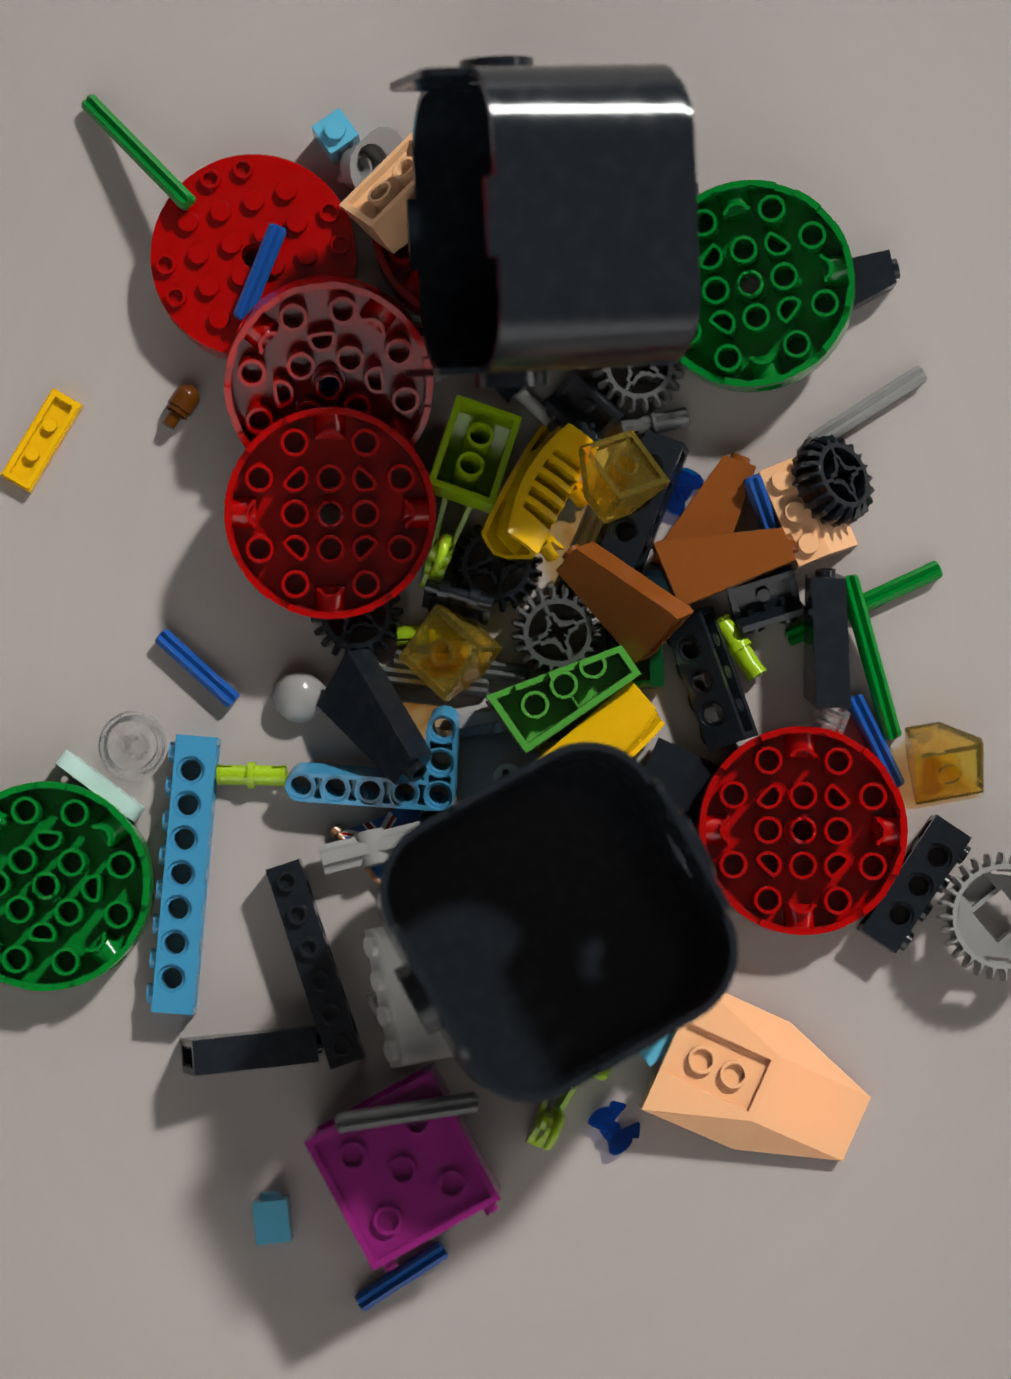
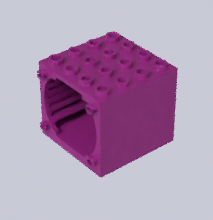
M432 1062L346 1111L448 1096L451 1093L436 1065ZM462 1114L344 1133L337 1131L334 1117L312 1129L304 1141L307 1150L373 1271L382 1266L384 1272H387L398 1265L395 1261L397 1257L481 1210H484L485 1215H489L499 1209L496 1202L501 1200L500 1182Z

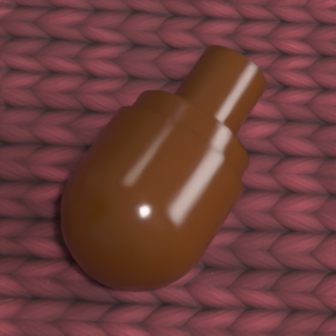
M184 384L175 389L167 401L168 405L166 408L169 410V413L162 423L174 430L180 419L187 420L188 417H191L200 402L199 392L194 386Z

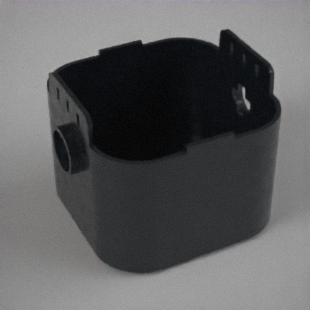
M487 56L461 60L459 62L460 67L420 69L390 83L391 92H421L413 126L414 199L406 200L409 269L410 271H418L422 332L426 351L434 369L404 370L405 377L474 374L475 389L548 385L547 371L672 365L682 358L693 342L700 311L695 136L692 108L687 90L681 79L668 65L533 66V58L528 56Z
M578 742L561 746L416 825L404 834L392 848L381 874L378 889L380 920L386 935L403 964L393 971L429 1036L440 1031L456 1062L471 1080L479 1086L510 1100L540 1102L559 1097L710 1011L728 990L733 980L738 960L736 931L728 914L732 911V908L715 877L716 870L699 834L686 815L677 810L666 788L659 779L653 780L643 765L628 753L603 743Z

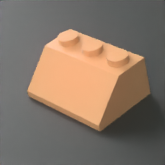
M410 133L339 204L373 240L392 254H395L398 249L408 243L406 200L414 199L413 133Z
M793 458L761 470L757 474L763 479L779 527H783L785 534L791 533L795 540L798 552L794 554L796 560L791 565L794 571L858 544L850 525L846 524L834 528L830 524L822 525L820 518H812L810 509H803L804 502L802 498L797 497L799 494L797 487L792 485L796 478L790 472L795 467L792 462Z

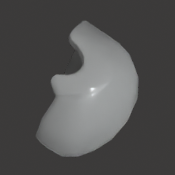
M293 671L283 674L275 682L271 696L278 714L291 722L304 723L313 721L322 712L317 703L325 689L321 681L310 673Z

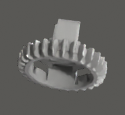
M998 852L996 861L993 862L991 855L986 853L983 854L984 864L982 865L976 858H972L970 861L973 869L969 870L963 865L959 866L960 873L963 875L961 879L952 875L949 877L954 885L951 888L942 889L949 896L948 901H938V905L946 908V913L937 915V919L946 921L947 926H943L938 931L939 933H949L950 938L943 945L946 947L955 945L956 949L951 954L952 958L955 959L962 955L965 957L961 964L962 968H967L973 963L975 964L973 968L974 975H980L984 968L986 969V979L992 980L995 972L998 971L1000 980L1007 981L1008 971H1011V928L994 940L973 913L1000 890L1011 901V876L990 872L993 870L997 872H1011V856L1007 862L1005 861L1004 853ZM983 957L1006 958L1010 961V964L1007 961H994L990 959L987 961Z

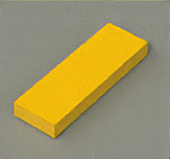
M53 388L0 475L32 494L84 406Z

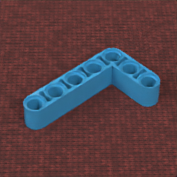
M447 705L438 706L431 712L426 728V743L433 755L437 752H443L450 757L451 761L447 764H440L434 760L432 755L426 765L427 770L423 777L416 782L407 783L414 789L412 794H402L398 790L397 785L378 767L310 762L298 763L292 768L285 783L286 793L291 799L298 802L443 811L453 804L457 789L460 716L453 707ZM438 719H447L452 724V729L448 731L439 730L434 722ZM297 776L306 777L310 781L311 786L306 788L300 787L296 784L294 778ZM340 779L345 784V788L336 790L330 786L329 780ZM373 781L378 784L380 790L369 792L364 788L363 783ZM438 785L444 786L449 794L445 797H439L432 792L431 788Z

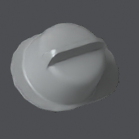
M379 127L370 132L358 144L346 149L340 160V174L337 176L338 182L344 183L354 190L403 141L397 131L390 127Z

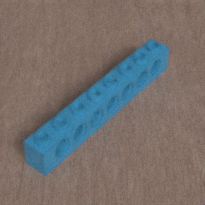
M176 734V741H170L168 761L174 763L172 776H167L165 796H170L169 810H164L162 817V831H167L166 845L161 844L159 850V865H164L163 879H158L156 884V900H161L160 914H154L152 933L158 934L157 948H151L149 968L155 969L154 982L148 983L146 991V1003L151 1004V1012L194 1015L197 1011L217 790L216 768L217 764H219L221 739L217 737ZM196 761L201 767V773L197 779L190 781L184 776L183 770L188 762ZM188 795L194 796L198 802L197 810L191 815L184 814L180 807L182 799ZM188 829L194 834L195 842L191 848L185 850L178 845L177 837L181 831ZM180 864H186L192 872L191 879L185 884L177 882L174 877V871ZM178 898L185 900L188 904V913L182 919L175 917L171 912V905ZM173 933H178L185 939V947L180 953L171 951L168 946V939ZM169 968H176L182 975V982L176 988L170 987L165 981V973Z

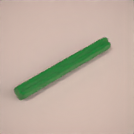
M90 94L82 101V109L178 207L186 211L195 203V196L95 95Z
M932 561L864 592L863 595L868 611L940 579L943 576L940 565L937 561ZM804 620L785 629V637L791 646L804 641Z
M856 574L844 576L846 578L847 611L880 731L885 740H893L900 737L902 732L860 580Z

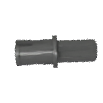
M685 407L655 414L654 410H652L649 415L621 420L624 439L629 441L644 437L646 430L659 434L688 427L690 425V418Z

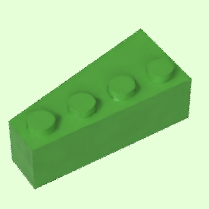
M620 645L488 694L485 698L523 753L526 754L641 675V672L623 646Z

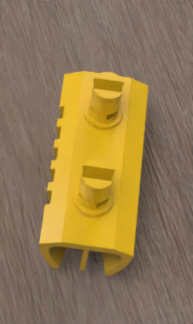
M568 423L562 429L558 426L550 434L548 428L542 425L516 463L481 532L487 547L495 556L505 559H533L540 552L547 562L555 561L560 557L556 550H564V547L550 534V530L558 519V515L564 508L568 497L577 508H582L590 503L585 496H593V492L584 485L580 477L598 446L585 433L572 424Z
M631 681L612 697L609 696L594 706L593 709L595 711L560 741H557L552 735L536 748L543 756L568 744L597 742L619 748L634 757L654 738L665 723L658 716L654 705Z

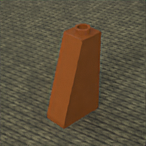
M731 453L730 457L724 455L664 540L734 533L747 495L743 481L745 478L754 475L756 466L749 464L750 459L736 453ZM653 554L649 564L659 567Z
M783 527L661 540L653 543L651 547L670 593L688 606L787 566L796 560L794 554L798 552L791 533L785 534Z
M594 541L582 546L575 544L570 547L562 556L564 562L556 569L557 573L619 645L623 646L635 663L654 655L694 612L690 606Z

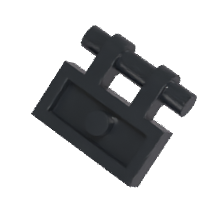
M427 579L422 607L427 608L430 613L437 616H447L448 614L459 617L461 621L469 625L479 626L483 624L488 626L494 603L493 597L481 594L482 591L471 588V591L451 586L452 582L443 579L441 582Z

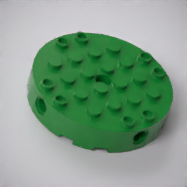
M733 181L715 186L697 195L700 311L693 342L678 362L700 380L718 388L736 392L771 391L793 384L808 376L820 367L837 348L850 323L854 308L855 274L850 248L840 227L821 205L810 196L797 189L794 190L773 181ZM748 279H756L760 282V287L753 294L745 293L741 290L742 284Z
M37 781L13 786L1 791L0 982L24 990L56 991L86 984L101 977L121 963L140 940L150 919L155 895V875L150 851L144 837L135 823L127 818L114 804L85 787L62 782ZM45 876L53 878L55 882V890L49 896L44 895L40 890V882Z

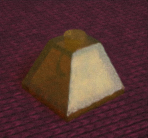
M632 429L583 445L578 450L584 498L603 524L630 515L670 483L668 477Z
M436 604L398 658L443 701L447 702L483 676L503 647L479 625L441 604Z
M941 722L905 727L906 757L916 805L984 793L982 738Z

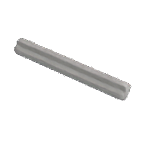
M919 365L913 367L811 432L807 437L808 441L815 437L819 438L831 434L836 439L925 383L927 376L924 370Z

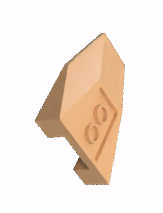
M725 993L722 999L710 1011L674 1032L656 1075L652 1074L639 1107L641 1110L734 1150L843 1161L871 1097L791 1022Z

